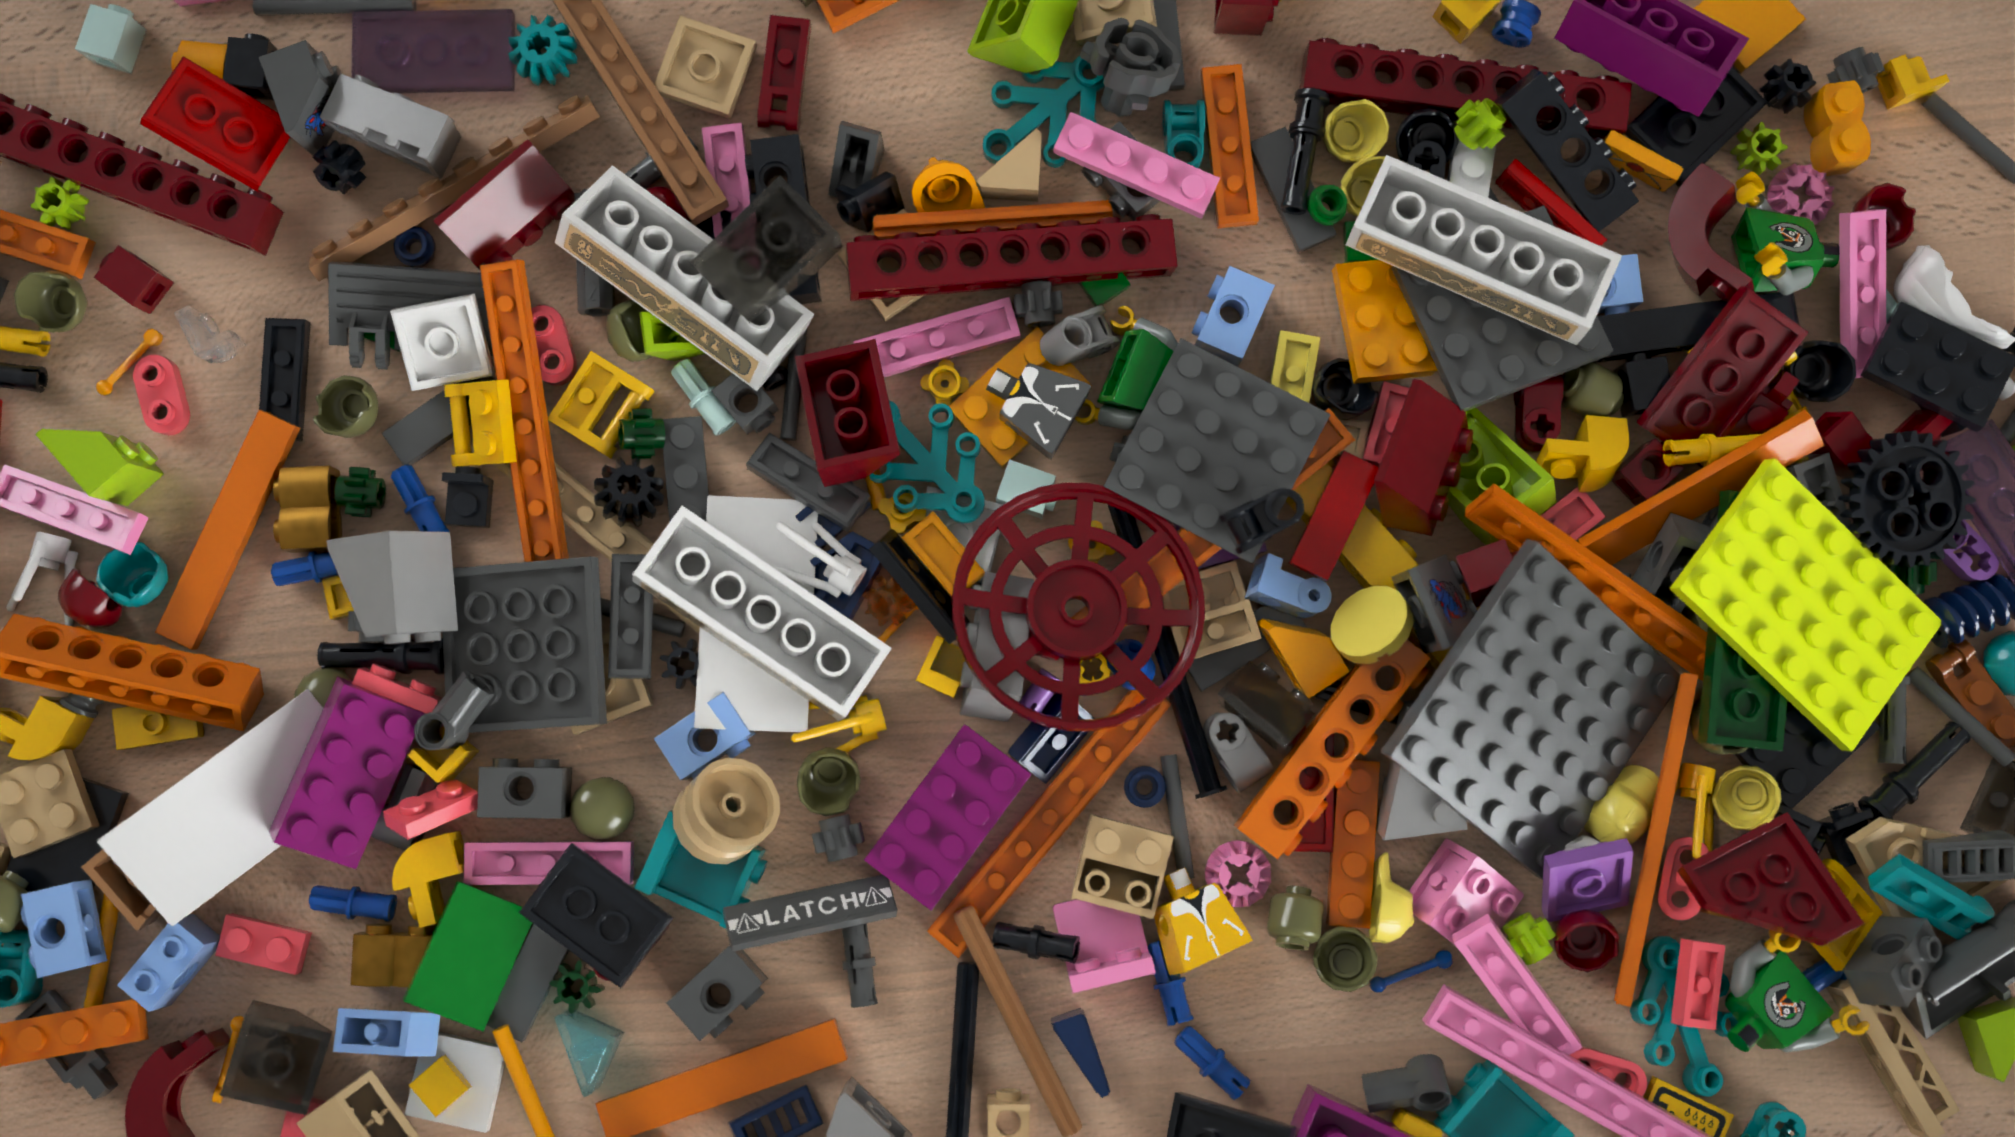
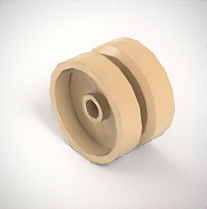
M724 758L710 763L678 795L673 808V827L680 843L694 857L709 864H729L742 859L775 829L780 815L779 794L772 779L759 766L744 759Z

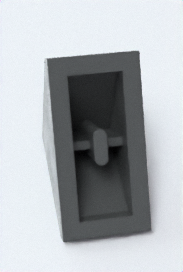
M841 121L828 195L837 197L835 188L840 185L856 189L877 176L885 151L880 131Z

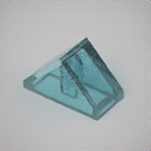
M568 1009L555 1016L554 1019L582 1095L586 1097L601 1087L625 1032L579 1011L569 1013Z

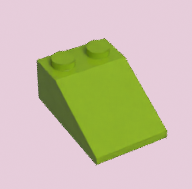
M1477 408L1466 411L1468 429L1473 430L1472 445L1468 454L1462 453L1459 461L1461 473L1458 484L1455 488L1450 487L1447 497L1449 500L1448 505L1464 525L1485 545L1499 540L1464 515L1466 506L1491 485L1496 484L1539 515L1557 503L1554 478Z

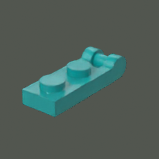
M1900 853L1868 876L1871 890L1917 917L1927 918L1931 925L1958 940L1968 935L1972 931L1971 926L1975 923L1984 924L1995 915L1992 906L1979 895L1973 897Z

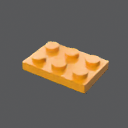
M1381 260L1335 264L1332 269L1353 384L1432 376L1437 370L1391 269L1392 265Z
M1038 326L949 405L953 416L968 432L975 434L979 438L980 446L1002 469L1008 464L1009 459L1013 460L1029 443L1000 420L999 413L1006 401L986 390L989 381L998 368L1019 379L1026 365L1031 363L1091 385L1072 363L1056 366L1044 358L1040 350V340L1044 333Z

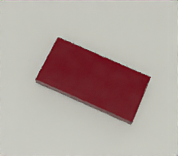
M1741 285L1636 423L1663 442L1671 439H1698L1702 434H1714L1716 437L1728 436L1809 332L1753 291ZM1696 463L1701 468L1704 467L1700 463Z

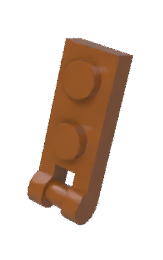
M1964 639L1959 644L1951 643L1948 645L1949 650L1942 655L1935 654L1925 661L1926 668L1940 687L2008 748L2015 745V709L1978 660L1976 650L1970 642ZM1959 665L1964 672L1956 677L1953 673V668Z

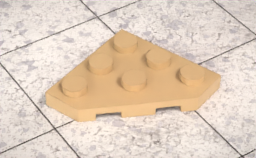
M1879 817L1845 840L1869 884L1868 876L1899 853L1923 867L1924 840L1959 836L1960 834ZM1980 849V864H1983V849ZM1961 850V867H1963L1964 850ZM1943 851V869H1948V851ZM2008 880L1956 882L1950 884L1973 897L1975 895L1983 897ZM1872 890L1885 916L1919 918Z

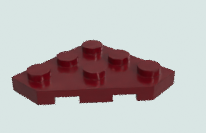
M1788 812L1687 863L1678 870V873L1701 908L1822 947L1865 924Z

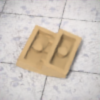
M1236 560L1200 571L1199 574L1204 590L1205 620L1202 639L1194 659L1262 639L1250 600L1245 598L1246 591ZM1182 580L1162 597L1164 609L1189 610V597L1185 581ZM1170 627L1180 656L1186 642L1188 627Z

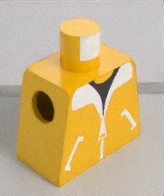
M1185 867L1164 876L1163 880L1172 900L1156 907L1154 920L1170 976L1186 973L1253 941L1223 891L1215 882L1195 889Z

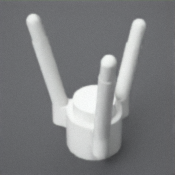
M778 522L776 524V528L828 564L823 575L829 580L827 582L777 566L773 568L793 581L827 591L836 598L840 596L841 592L848 596L853 594L867 571V568L861 565L862 560L851 554L817 522L813 523L812 528L839 555L836 554L833 557L784 523Z
M44 532L36 533L30 558L6 608L8 611L15 610L38 566L58 571L60 563L65 564L64 580L66 579L71 570L75 569V563L79 554L69 550L72 540ZM64 613L65 625L74 627V620Z

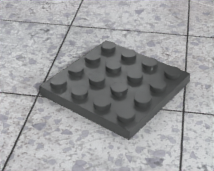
M1544 205L1524 213L1554 226ZM1392 266L1391 268L1452 402L1459 406L1461 411L1471 410L1609 356L1614 351L1597 315L1588 333L1577 345H1574L1397 267Z
M1181 338L1103 487L1253 564L1263 543L1238 555L1235 550L1238 545L1227 523H1221L1219 516L1246 502L1255 501L1277 489H1292L1331 414ZM1279 496L1274 499L1271 509L1275 517L1278 516L1288 496ZM1240 518L1241 524L1243 525L1247 535L1250 537L1251 533L1244 519Z
M590 556L453 568L458 631L442 633L445 694L463 671H471L485 679L493 687L492 690L495 693L469 727V733L607 724L598 557Z

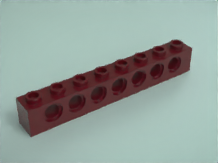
M1319 38L1316 41L1310 40L1305 50L1299 89L1314 88L1327 92L1331 96L1329 105L1338 106L1345 102L1366 99L1372 101L1384 112L1410 115L1415 110L1434 108L1446 113L1453 121L1457 122L1459 117L1455 113L1469 99L1474 103L1477 100L1482 102L1485 98L1494 102L1499 97L1496 87L1508 90L1533 69L1539 71V68L1527 64L1518 65L1515 68L1499 66L1497 61L1490 59H1481L1475 62L1459 60V57L1452 54H1439L1435 57L1419 55V52L1407 48L1398 49L1395 52L1379 50L1377 45L1370 43L1349 46L1342 45L1339 41L1332 38ZM1335 67H1347L1351 70L1353 77H1340L1336 73ZM1559 70L1552 73L1565 89L1560 96L1567 106L1570 107L1575 104L1588 119L1589 124L1584 128L1592 139L1597 136L1603 139L1611 130L1622 135L1627 131L1632 83L1620 82L1619 78L1611 75H1601L1595 78L1579 76L1578 72L1572 70ZM1383 71L1388 73L1393 82L1389 84L1380 82L1376 78L1375 72ZM1415 77L1427 78L1431 82L1432 88H1421L1416 83ZM1455 83H1466L1471 88L1472 94L1461 93L1456 88ZM1576 98L1585 99L1590 104L1591 110L1588 111L1580 108ZM1551 105L1539 110L1536 117L1539 127H1545L1553 121L1555 111ZM1506 118V122L1503 123V128L1515 130V128Z
M0 93V157L64 181L69 179L80 187L266 256L284 214L282 210L271 203L273 197L260 190L255 191L250 187L247 193L235 189V182L218 174L212 173L210 179L198 175V168L177 159L174 160L173 165L160 161L162 155L140 145L137 146L135 151L124 147L125 141L101 131L99 137L88 134V127L71 119L63 118L62 123L50 119L52 114L34 105L26 104L25 109L14 106L15 100ZM14 123L12 129L6 133L9 125ZM51 136L48 145L43 147L44 141ZM88 150L86 158L79 162L81 154ZM125 163L123 172L116 176L118 167ZM162 177L161 185L153 190L154 182ZM200 190L198 200L193 204H189L192 194ZM237 204L236 213L226 219L228 209Z
M1158 214L1142 215L1137 217L1136 221L1121 222L1118 217H1106L1097 220L1096 224L1081 225L1078 220H1066L1057 223L1056 227L1040 228L1038 223H1025L1018 225L1016 230L1000 231L998 226H985L976 229V233L960 234L957 229H944L935 232V236L919 237V234L916 232H903L894 236L895 239L878 240V237L875 235H862L853 239L854 242H846L850 301L1021 288L1022 284L1033 281H1049L1052 285L1078 284L1086 281L1118 279V273L1123 272L1128 280L1168 277L1172 275L1178 266L1173 219H1160ZM1125 239L1134 240L1140 246L1141 252L1138 254L1126 252L1122 246V241ZM1086 242L1096 244L1101 251V255L1098 257L1087 256L1083 252L1081 244ZM1046 245L1055 246L1060 251L1061 258L1049 260L1043 256L1041 248ZM1006 248L1015 249L1020 254L1021 261L1018 263H1008L1003 260L1000 252ZM966 251L975 252L980 257L981 263L973 267L967 266L961 261L959 255ZM925 254H932L939 259L941 265L933 270L925 269L921 266L918 259ZM891 257L898 261L900 268L895 272L887 273L882 271L877 263L882 258Z

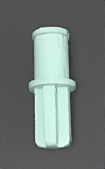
M685 359L674 366L671 374L691 400L689 406L699 411L713 430V434L719 436L729 430L736 423V420L711 391L715 386H709L689 359Z

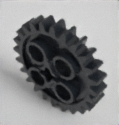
M1903 431L1901 433H1887L1885 438L1870 440L1871 448L1859 449L1857 451L1862 462L1847 464L1849 470L1854 473L1853 478L1841 479V483L1850 488L1849 494L1838 496V500L1849 503V509L1840 514L1842 518H1852L1853 523L1847 529L1853 534H1860L1858 539L1862 542L1861 546L1869 548L1874 558H1882L1884 565L1898 564V567L1930 565V559H1944L1943 549H1956L1958 547L1953 535H1967L1968 533L1960 524L1961 521L1974 519V516L1965 510V505L1975 503L1976 498L1967 496L1965 490L1972 487L1975 483L1971 480L1962 479V475L1969 469V466L1955 465L1960 452L1958 450L1945 451L1947 441H1933L1932 433L1917 434V431ZM1921 468H1922V470H1923V478H1922V480H1921V477H1920V469H1921ZM1883 477L1886 481L1885 490L1882 488ZM1930 508H1931V510H1932V519H1931V520H1930V518H1929ZM1892 518L1895 521V528L1893 531L1891 528Z

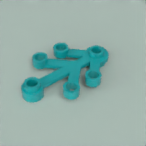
M1079 55L1073 63L1056 61L1051 68L1042 69L1037 75L1022 72L1025 81L1031 84L1041 82L1044 77L1067 79L1058 89L1013 86L1007 81L997 82L991 91L992 102L996 107L1006 109L1012 106L1013 103L1037 106L1007 131L994 129L988 132L983 139V154L990 163L996 164L1019 142L1050 118L1048 143L1043 149V160L1049 167H1061L1066 162V158L1061 157L1058 160H1053L1048 156V152L1054 148L1066 122L1067 103L1081 92L1080 116L1097 123L1094 119L1096 92L1105 87L1104 77L1097 75L1094 79H1086L1082 73L1086 69H1091V65ZM1004 89L1009 91L1011 96L1007 100H1000L997 98L996 93ZM1001 144L1005 146L1006 152L1002 155H995L991 149L994 145Z
M889 400L898 444L916 464L888 462L885 464L887 469L884 474L875 475L872 473L869 475V478L875 483H884L888 480L934 482L943 492L917 493L916 489L910 485L899 486L893 494V500L896 508L901 512L908 513L915 509L946 511L953 521L958 523H971L977 520L985 508L984 495L974 485L975 461L980 453L979 438L970 432L962 433L957 437L955 446L956 452L960 457L958 482H956L946 471L949 428L954 421L952 409L946 404L939 403L929 410V422L932 426L930 453L901 422L898 406ZM939 412H944L949 416L943 423H938L934 420V416ZM965 441H972L976 445L970 452H965L960 447ZM904 493H910L914 496V499L910 504L904 505L898 501L899 497ZM961 496H968L972 500V503L965 508L958 506L956 502Z
M1669 936L1654 937L1643 947L1641 958L1644 967L1648 970V974L1638 999L1630 1007L1631 1017L1636 1023L1653 1025L1658 1022L1652 1040L1648 1041L1644 1047V1056L1652 1065H1670L1675 1057L1671 1040L1678 1026L1690 1061L1683 1071V1084L1691 1094L1705 1097L1713 1096L1722 1088L1723 1076L1714 1064L1709 1063L1698 1028L1684 1027L1671 1023L1680 944ZM1665 951H1666V954H1667V962H1666V963H1665L1664 960H1663V954H1664ZM1722 973L1720 997L1728 993L1730 986L1729 980L1724 973ZM1664 984L1668 998L1661 1014L1660 1006L1656 1000ZM1644 1005H1647L1649 1011L1647 1018H1644L1642 1014ZM1718 1011L1716 1030H1714L1717 1035L1727 1037L1729 1032L1725 1028L1727 1018H1729L1731 1023L1729 1031L1737 1024L1738 1021L1731 1012ZM1658 1046L1662 1048V1057L1660 1059L1656 1056ZM1706 1074H1708V1083H1707V1085L1705 1084V1076H1706Z

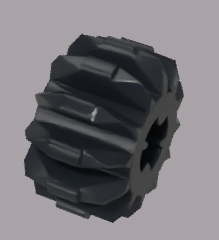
M619 457L616 460V469L606 464L602 468L603 478H596L594 481V489L598 491L594 496L595 505L604 507L603 517L605 520L618 515L617 524L620 527L625 525L626 518H632L633 523L639 527L642 524V515L650 519L656 516L657 510L655 506H661L664 501V495L659 492L663 489L664 482L662 478L653 477L655 475L653 464L641 469L638 457L633 459L632 465H626L625 461Z

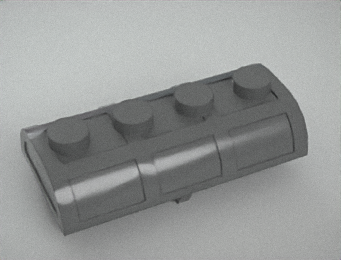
M2015 900L2007 903L2001 912L1984 924L1976 923L1971 927L1972 931L1968 935L1954 941L1950 945H1943L1944 953L1908 1007H1901L1908 1020L1925 1039L1994 995L2003 1001L2011 998V992L2007 986L2015 982Z

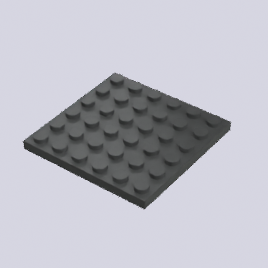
M1526 539L1380 752L1532 874L1543 880L1544 856L1564 850L1565 845L1577 838L1590 818L1595 801L1605 796L1608 787L1619 776L1677 690L1680 674L1539 542Z

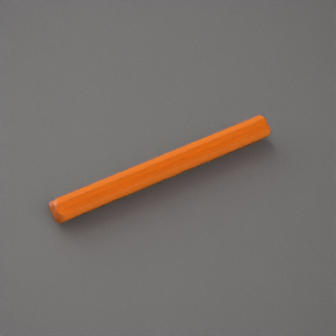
M1108 200L876 215L873 218V233L878 237V240L895 239L894 236L903 232H916L919 234V237L935 236V232L944 229H957L960 234L976 233V229L985 226H998L1000 231L1016 230L1018 225L1025 223H1038L1040 228L1056 227L1057 223L1066 220H1078L1081 225L1096 224V221L1099 219L1113 217V208Z

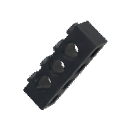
M1533 69L1494 102L1502 109L1508 121L1579 214L1600 232L1639 202L1632 192L1637 185L1624 168L1616 171L1608 160L1613 156V153L1601 137L1597 136L1592 139L1584 127L1589 124V121L1583 112L1575 104L1568 107L1561 98L1560 94L1565 89L1559 80L1551 72L1544 75L1543 72ZM1551 105L1555 111L1553 121L1545 127H1539L1536 122L1539 110ZM1570 138H1577L1579 147L1576 154L1570 158H1562L1561 147L1563 143ZM1594 170H1601L1602 181L1600 185L1595 189L1587 190L1585 187L1587 175Z
M799 134L750 140L752 154L745 155V164L748 178H755L756 193L750 194V206L753 218L759 217L761 232L754 233L756 253L758 257H764L766 272L759 273L800 304L822 302L804 152ZM784 176L788 180L783 188L772 190L767 187L773 177ZM785 214L792 217V222L787 228L775 229L772 227V223L777 216ZM790 253L797 256V261L793 267L789 269L777 267V261L782 255Z

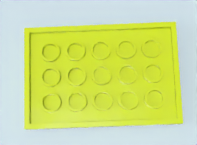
M1775 458L1764 459L1669 589L1840 750L1853 751L1939 629L1942 620L1878 558H1874L1873 553L1868 548H1863L1861 546L1862 542Z

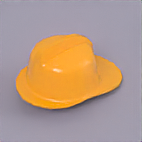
M935 157L929 158V164L922 169L914 180L911 192L917 212L985 208L973 175L968 168L950 160H937Z

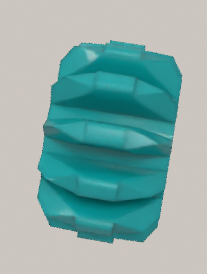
M531 15L530 26L527 28L517 23L516 29L520 36L508 37V43L514 49L508 53V57L512 64L517 65V73L522 78L530 76L533 84L538 86L545 77L550 85L554 86L556 85L557 74L561 73L562 76L569 77L570 72L566 65L578 64V58L572 52L578 48V44L573 36H569L570 30L568 26L562 22L556 25L555 19L549 15L545 17L542 23L539 22L536 16ZM543 47L547 51L544 54H542V52L540 51V49Z

